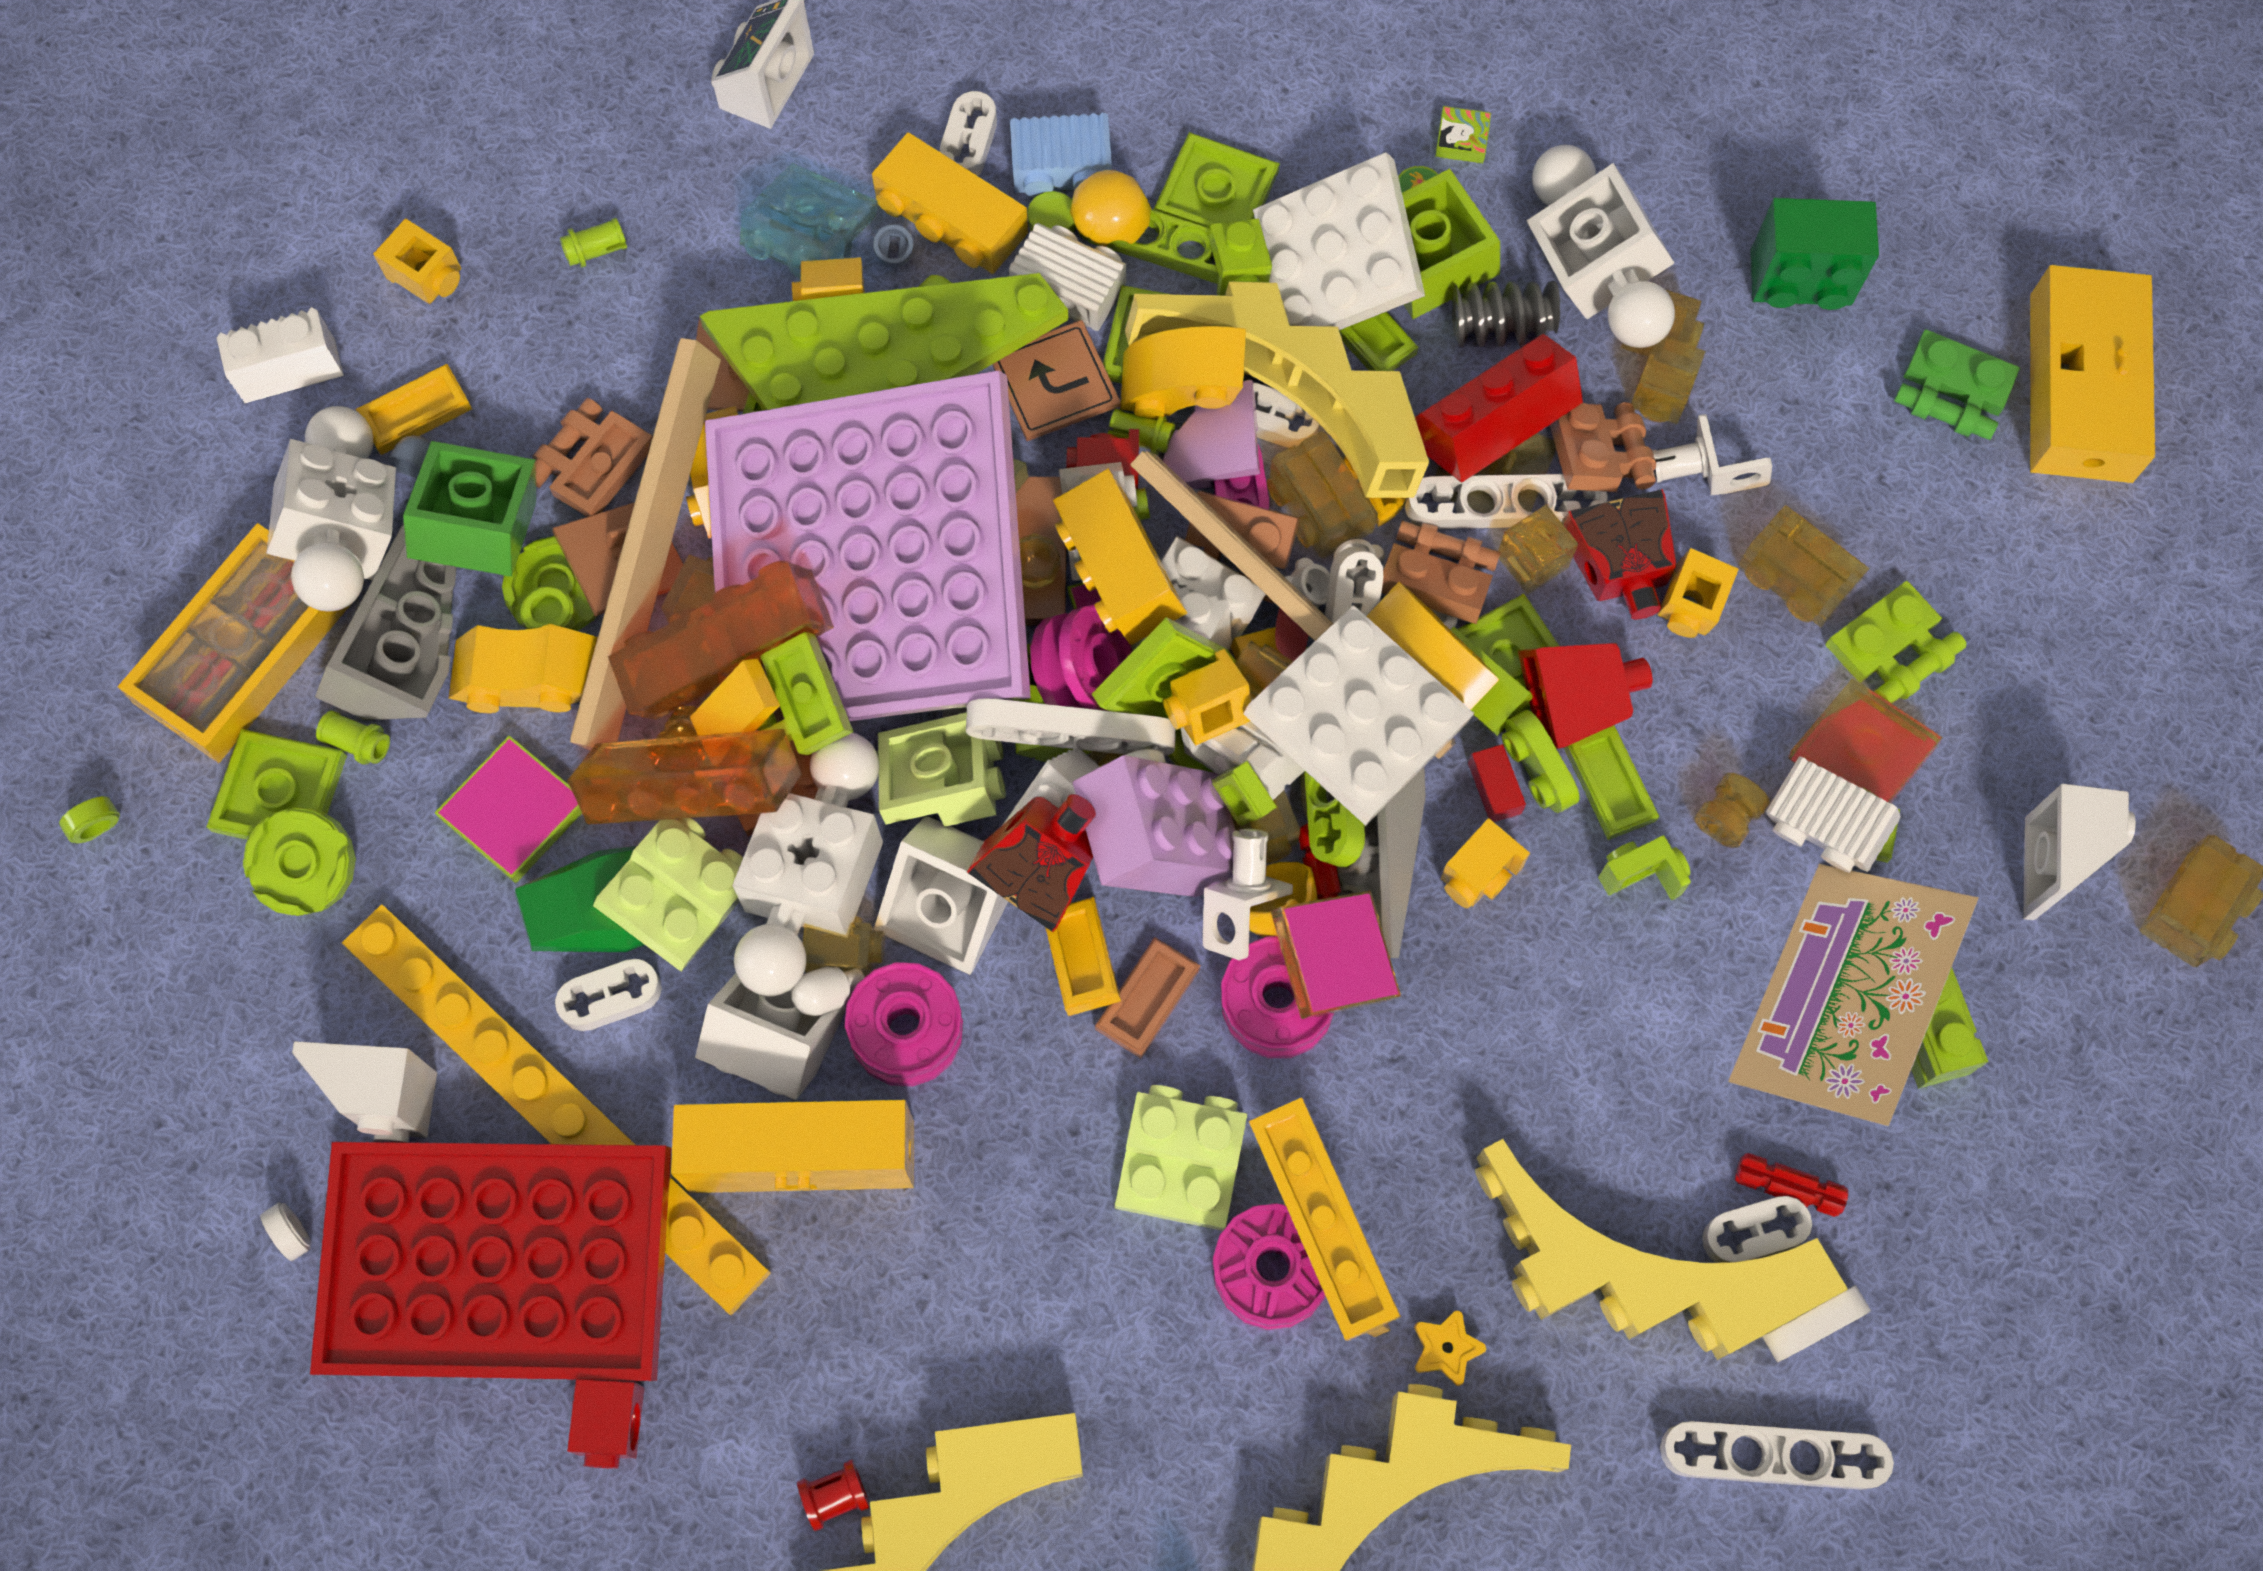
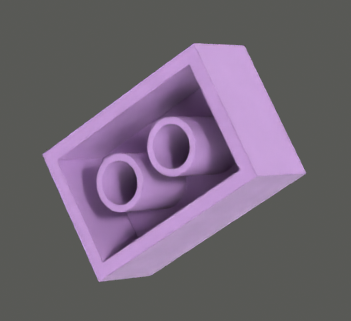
M1123 755L1073 781L1076 795L1088 800L1096 812V816L1086 828L1101 885L1197 897L1204 894L1205 887L1225 882L1228 878L1233 877L1234 840L1232 839V833L1236 830L1229 809L1212 785L1213 782L1211 780L1217 777L1218 774Z

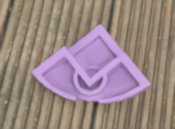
M1253 380L1243 381V388L1231 405L1217 409L1203 408L1196 405L1195 411L1186 419L1181 428L1173 433L1163 462L1193 490L1213 487L1212 481L1260 474L1256 434L1258 423Z

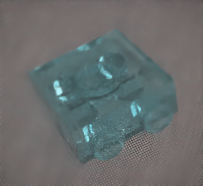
M791 163L741 212L740 245L744 246L748 254L757 260L763 261L771 258L787 265L791 273L801 279V261L851 257L852 241L876 217L878 200Z

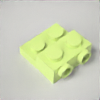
M967 712L878 733L879 812L885 824L938 813L944 827L996 815V800L1006 797L1001 770L998 766L994 767V761L1002 760L1004 757L1002 742L969 736L966 733Z
M666 813L633 850L630 860L596 897L593 906L682 972L740 902L732 885L743 857L731 849H723L722 852H719L704 841L705 832L693 819L681 816L676 820Z
M1152 1085L1150 1086L1149 1094L1137 1092L1115 1209L1223 1231L1227 1224L1247 1114L1236 1112L1238 1103L1227 1098L1206 1096L1204 1105L1182 1101L1183 1092L1172 1087Z

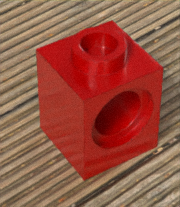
M576 1379L567 1452L584 1456L583 1466L592 1468L619 1469L620 1458L636 1459L645 1388L634 1382Z

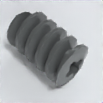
M1530 281L1526 284L1522 294L1516 282H1509L1506 284L1502 295L1498 285L1495 282H1489L1482 296L1475 282L1468 283L1462 297L1458 286L1454 283L1452 292V328L1459 348H1464L1469 333H1474L1478 346L1484 347L1488 334L1494 332L1498 346L1504 347L1509 332H1514L1518 345L1524 346L1529 332H1534L1537 338L1542 334L1548 336L1549 331H1554L1555 334L1558 331L1560 296L1556 281H1549L1543 293L1535 281Z

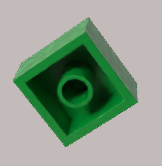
M1773 198L1750 249L1752 302H1765L1775 308H1786L1795 304H1817L1825 310H1836L1845 306H1852L1879 256L1876 202Z

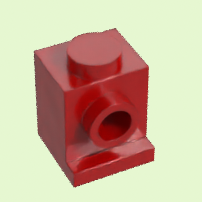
M1129 429V438H1117L1115 435L1108 433H1098L1090 437H1077V447H1067L1066 468L1121 462L1124 476L1134 475L1135 488L1138 489L1139 473L1130 464L1139 456V429Z

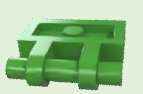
M1925 329L1919 338L1903 376L1907 380L1922 385L1921 389L1919 390L1902 383L1894 398V402L1911 408L1910 414L1925 420L1927 416H1931L1955 426L1953 431L1966 437H1969L1972 433L1990 441L1999 422L1980 415L1981 410L1999 416L2005 407L2020 367ZM1938 392L1964 402V406L1961 407L1937 397Z

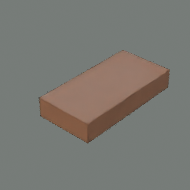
M1154 937L1119 989L1121 1002L1110 1004L1095 1025V1030L1142 1059L1200 971L1201 965Z

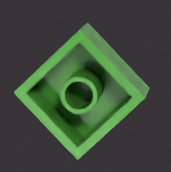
M431 441L403 514L407 558L512 577L537 501L535 459Z

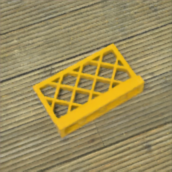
M1301 1097L1250 1120V1126L1345 1341L1365 1333L1377 1337L1391 1331L1388 1323L1400 1318L1401 1315L1304 1099Z

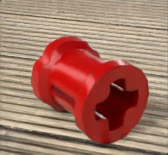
M853 1459L844 1462L843 1469L809 1482L806 1478L797 1481L803 1507L815 1532L824 1529V1522L856 1508L860 1511L870 1508L868 1496Z

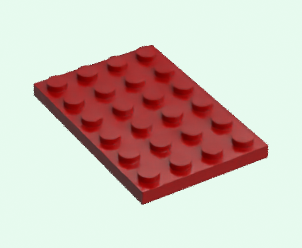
M332 1142L310 1375L657 1381L672 1148L666 1145Z

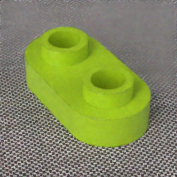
M1523 710L1507 719L1505 725L1506 733L1502 734L1504 747L1510 757L1515 762L1521 761L1531 778L1528 782L1529 789L1538 805L1543 809L1549 807L1554 812L1561 813L1577 804L1580 800L1577 785L1539 719L1529 710Z

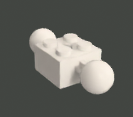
M1558 145L1550 148L1539 157L1532 174L1535 193L1548 207L1528 219L1527 223L1560 284L1586 319L1609 306L1608 322L1614 336L1622 343L1636 348L1650 347L1659 343L1672 328L1675 308L1668 292L1658 284L1648 280L1673 265V259L1637 197L1614 163L1596 174L1592 159L1579 147Z
M332 406L317 412L306 427L305 442L290 439L273 488L266 554L295 561L291 571L293 588L305 604L320 611H337L349 606L356 600L362 590L364 578L374 579L392 537L396 467L368 459L373 448L371 427L361 414L343 406Z
M851 733L812 753L810 773L813 782L818 788L815 799L770 789L732 885L745 912L768 918L765 925L751 929L741 938L734 954V966L738 978L745 987L754 993L765 996L780 995L792 989L800 981L806 968L805 948L797 936L801 927L846 939L849 936L883 844L874 814L846 808L849 800L863 796L873 787L879 774V758L876 750L867 739L859 734Z

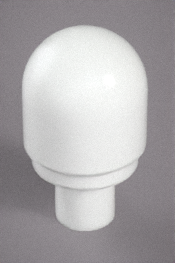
M825 966L803 974L800 981L792 988V1001L801 1013L808 1016H819L837 1010L847 1003L850 993L854 991L856 985L865 977L858 968L843 972L838 967Z

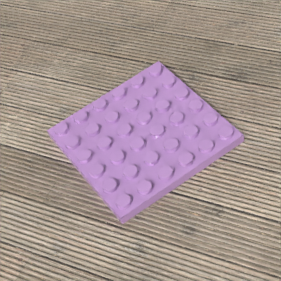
M998 370L705 420L720 684L743 660L758 659L767 675L760 655L803 632L815 634L849 721L965 707L967 703L976 699L989 698L1013 701L1031 698L1007 375ZM779 706L774 711L777 722L785 719Z

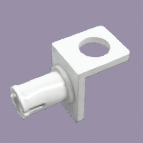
M1706 414L1698 415L1695 443L1662 450H1652L1656 461L1654 473L1656 483L1701 473L1703 478L1707 477L1711 495L1727 494L1770 484L1772 473L1771 458H1762L1719 467ZM1745 473H1756L1745 479H1733Z
M1240 829V832L1234 831L1232 833V839L1234 840L1233 877L1228 878L1225 882L1204 888L1203 946L1207 950L1237 960L1247 958L1249 953L1250 907L1293 893L1292 884L1266 876L1268 833L1258 829ZM1221 912L1227 914L1235 926V936L1232 942L1225 941L1219 934L1217 919Z

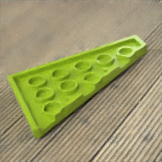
M1034 273L712 310L700 315V320L706 333L764 411L975 375L1068 321V308L1041 274Z

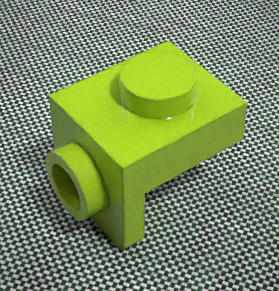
M1259 218L1210 224L1208 237L1219 274L1217 296H1225L1229 282L1269 283L1272 262Z
M1664 835L1640 847H1637L1634 841L1618 847L1606 856L1608 862L1598 877L1608 896L1654 873L1671 900L1680 897L1691 883L1689 878L1690 867L1685 856L1677 847L1671 848Z

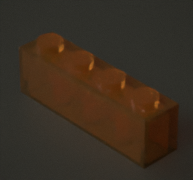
M785 560L770 563L758 571L759 577L744 585L736 584L722 588L713 595L714 600L698 609L689 608L673 614L668 619L669 624L655 632H642L628 638L624 642L625 647L609 655L608 659L629 714L657 720L715 690L743 660L758 659L762 666L763 662L760 655L803 632H809L818 637L833 629V623L812 570Z
M784 729L598 743L594 745L567 781L587 825L773 813L779 810L802 774Z

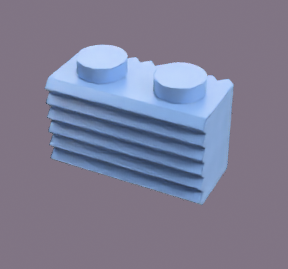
M1084 113L1080 116L1073 114L1070 117L1066 115L1061 117L1053 115L1050 118L1043 116L1040 119L1034 116L1031 119L1023 117L1020 120L1014 117L1010 120L1015 193H1026L1028 196L1036 197L1044 192L1075 190L1080 183L1092 174L1103 170H1112L1108 115L1105 113L1100 115L1092 113L1089 116Z

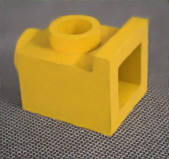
M406 218L373 253L386 279L392 283L396 282L428 304H431L438 295L441 297L451 295L459 284V271L462 268L452 248Z
M1690 548L1676 563L1672 579L1661 604V610L1657 615L1669 620L1667 623L1668 629L1677 635L1694 638L1699 633L1705 636L1718 624L1739 569ZM1690 596L1696 600L1697 604L1683 597Z
M1225 649L1215 652L1216 662L1200 669L1192 670L1186 675L1170 681L1173 696L1163 700L1165 711L1173 727L1176 730L1183 727L1195 746L1250 722L1244 715L1248 704L1251 703L1249 683Z
M1488 818L1446 863L1440 879L1446 883L1444 889L1450 898L1460 906L1468 909L1471 905L1474 906L1484 894L1493 900L1513 876L1507 869L1514 875H1517L1524 867L1530 852Z

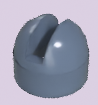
M896 224L886 225L874 237V252L877 259L883 265L891 268L902 267L911 259L914 251L913 239L909 231L904 227ZM891 237L900 238L898 258H889Z
M411 435L404 437L395 445L388 461L400 473L417 478L430 443L421 436Z

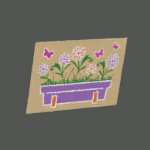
M1819 864L1728 1082L1889 1126L1979 897L1856 871L1848 873L1837 867Z

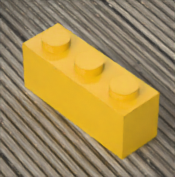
M909 132L906 133L872 172L876 201L887 214L893 217L902 215L913 222L922 236L934 243L940 240L955 250L959 259L969 267L977 268L981 266L991 274H994L1029 233L1027 207Z
M1109 468L1053 500L1062 520L1054 524L1056 530L1070 552L1077 548L1081 560L1074 563V566L1086 588L1090 592L1097 589L1102 600L1095 603L1094 606L1110 633L1119 629L1129 644L1133 645L1147 637L1166 617L1175 621L1187 614L1129 498Z

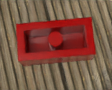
M1501 744L1471 753L1468 766L1488 818L1493 822H1497L1522 814L1526 802L1504 745Z

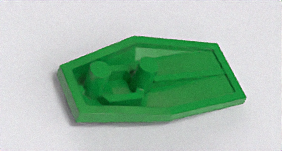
M637 846L596 851L515 888V897L531 951L629 952L645 945L593 906L596 897L630 860L633 850Z

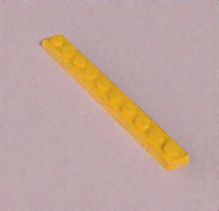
M381 904L342 942L354 956L551 1144L636 1145L385 906ZM670 1178L665 1253L729 1315H732L771 1273Z

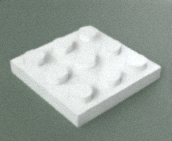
M1388 153L1380 154L1253 209L1254 218H1259L1272 262L1269 283L1278 284L1290 326L1338 327L1341 330L1425 296L1395 161Z
M1353 605L1248 704L1244 715L1366 826L1469 722L1474 712Z

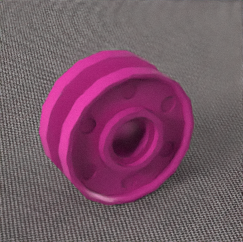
M1089 605L1074 609L1069 614L1064 613L1042 620L1034 631L1030 646L1031 669L1037 690L1045 704L1108 711L1098 705L1092 693L1132 653V648L1119 629L1110 633L1099 617L1095 606Z
M1269 936L1250 943L1248 957L1242 960L1232 958L1221 982L1222 1016L1230 1034L1248 1051L1266 1058H1293L1311 1050L1327 1034L1335 1013V1007L1313 1012L1293 939L1290 936ZM1273 987H1282L1292 994L1294 1000L1285 1008H1274L1265 1002L1263 995Z
M896 962L873 970L856 985L846 1005L845 1029L856 1061L871 1077L891 1086L913 1087L935 1079L952 1064L962 1044L963 1019L956 993L940 973L919 963ZM903 1014L912 1015L920 1021L917 1029L907 1035H898L890 1029L892 1021Z
M1276 1203L1253 1206L1235 1216L1219 1235L1213 1256L1215 1288L1226 1308L1244 1323L1265 1330L1291 1328L1311 1317L1325 1299L1324 1291L1285 1205ZM1267 1253L1281 1255L1288 1264V1274L1279 1281L1265 1280L1260 1276L1256 1267L1260 1257Z

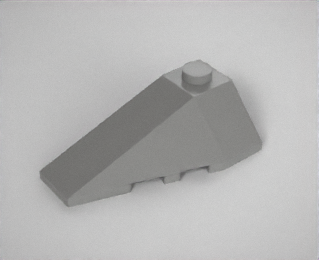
M404 523L327 664L315 695L316 698L364 720L426 718L449 673L450 656H448L453 622L451 609L453 588L456 580V567L407 558Z
M1424 767L1366 826L1364 825L1365 844L1356 862L1347 867L1336 866L1341 893H1338L1337 896L1338 899L1369 893L1388 958H1399L1426 797ZM1303 772L1301 774V799L1306 819H1308L1305 776ZM1326 790L1327 801L1331 802L1335 797Z

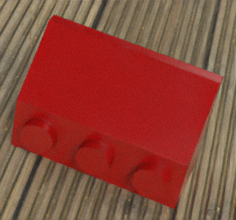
M1542 334L1416 415L1415 420L1427 456L1462 483L1582 404L1583 399L1576 356L1545 334Z

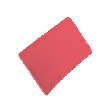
M1279 608L1275 629L1276 647L1293 663L1306 650L1309 635Z

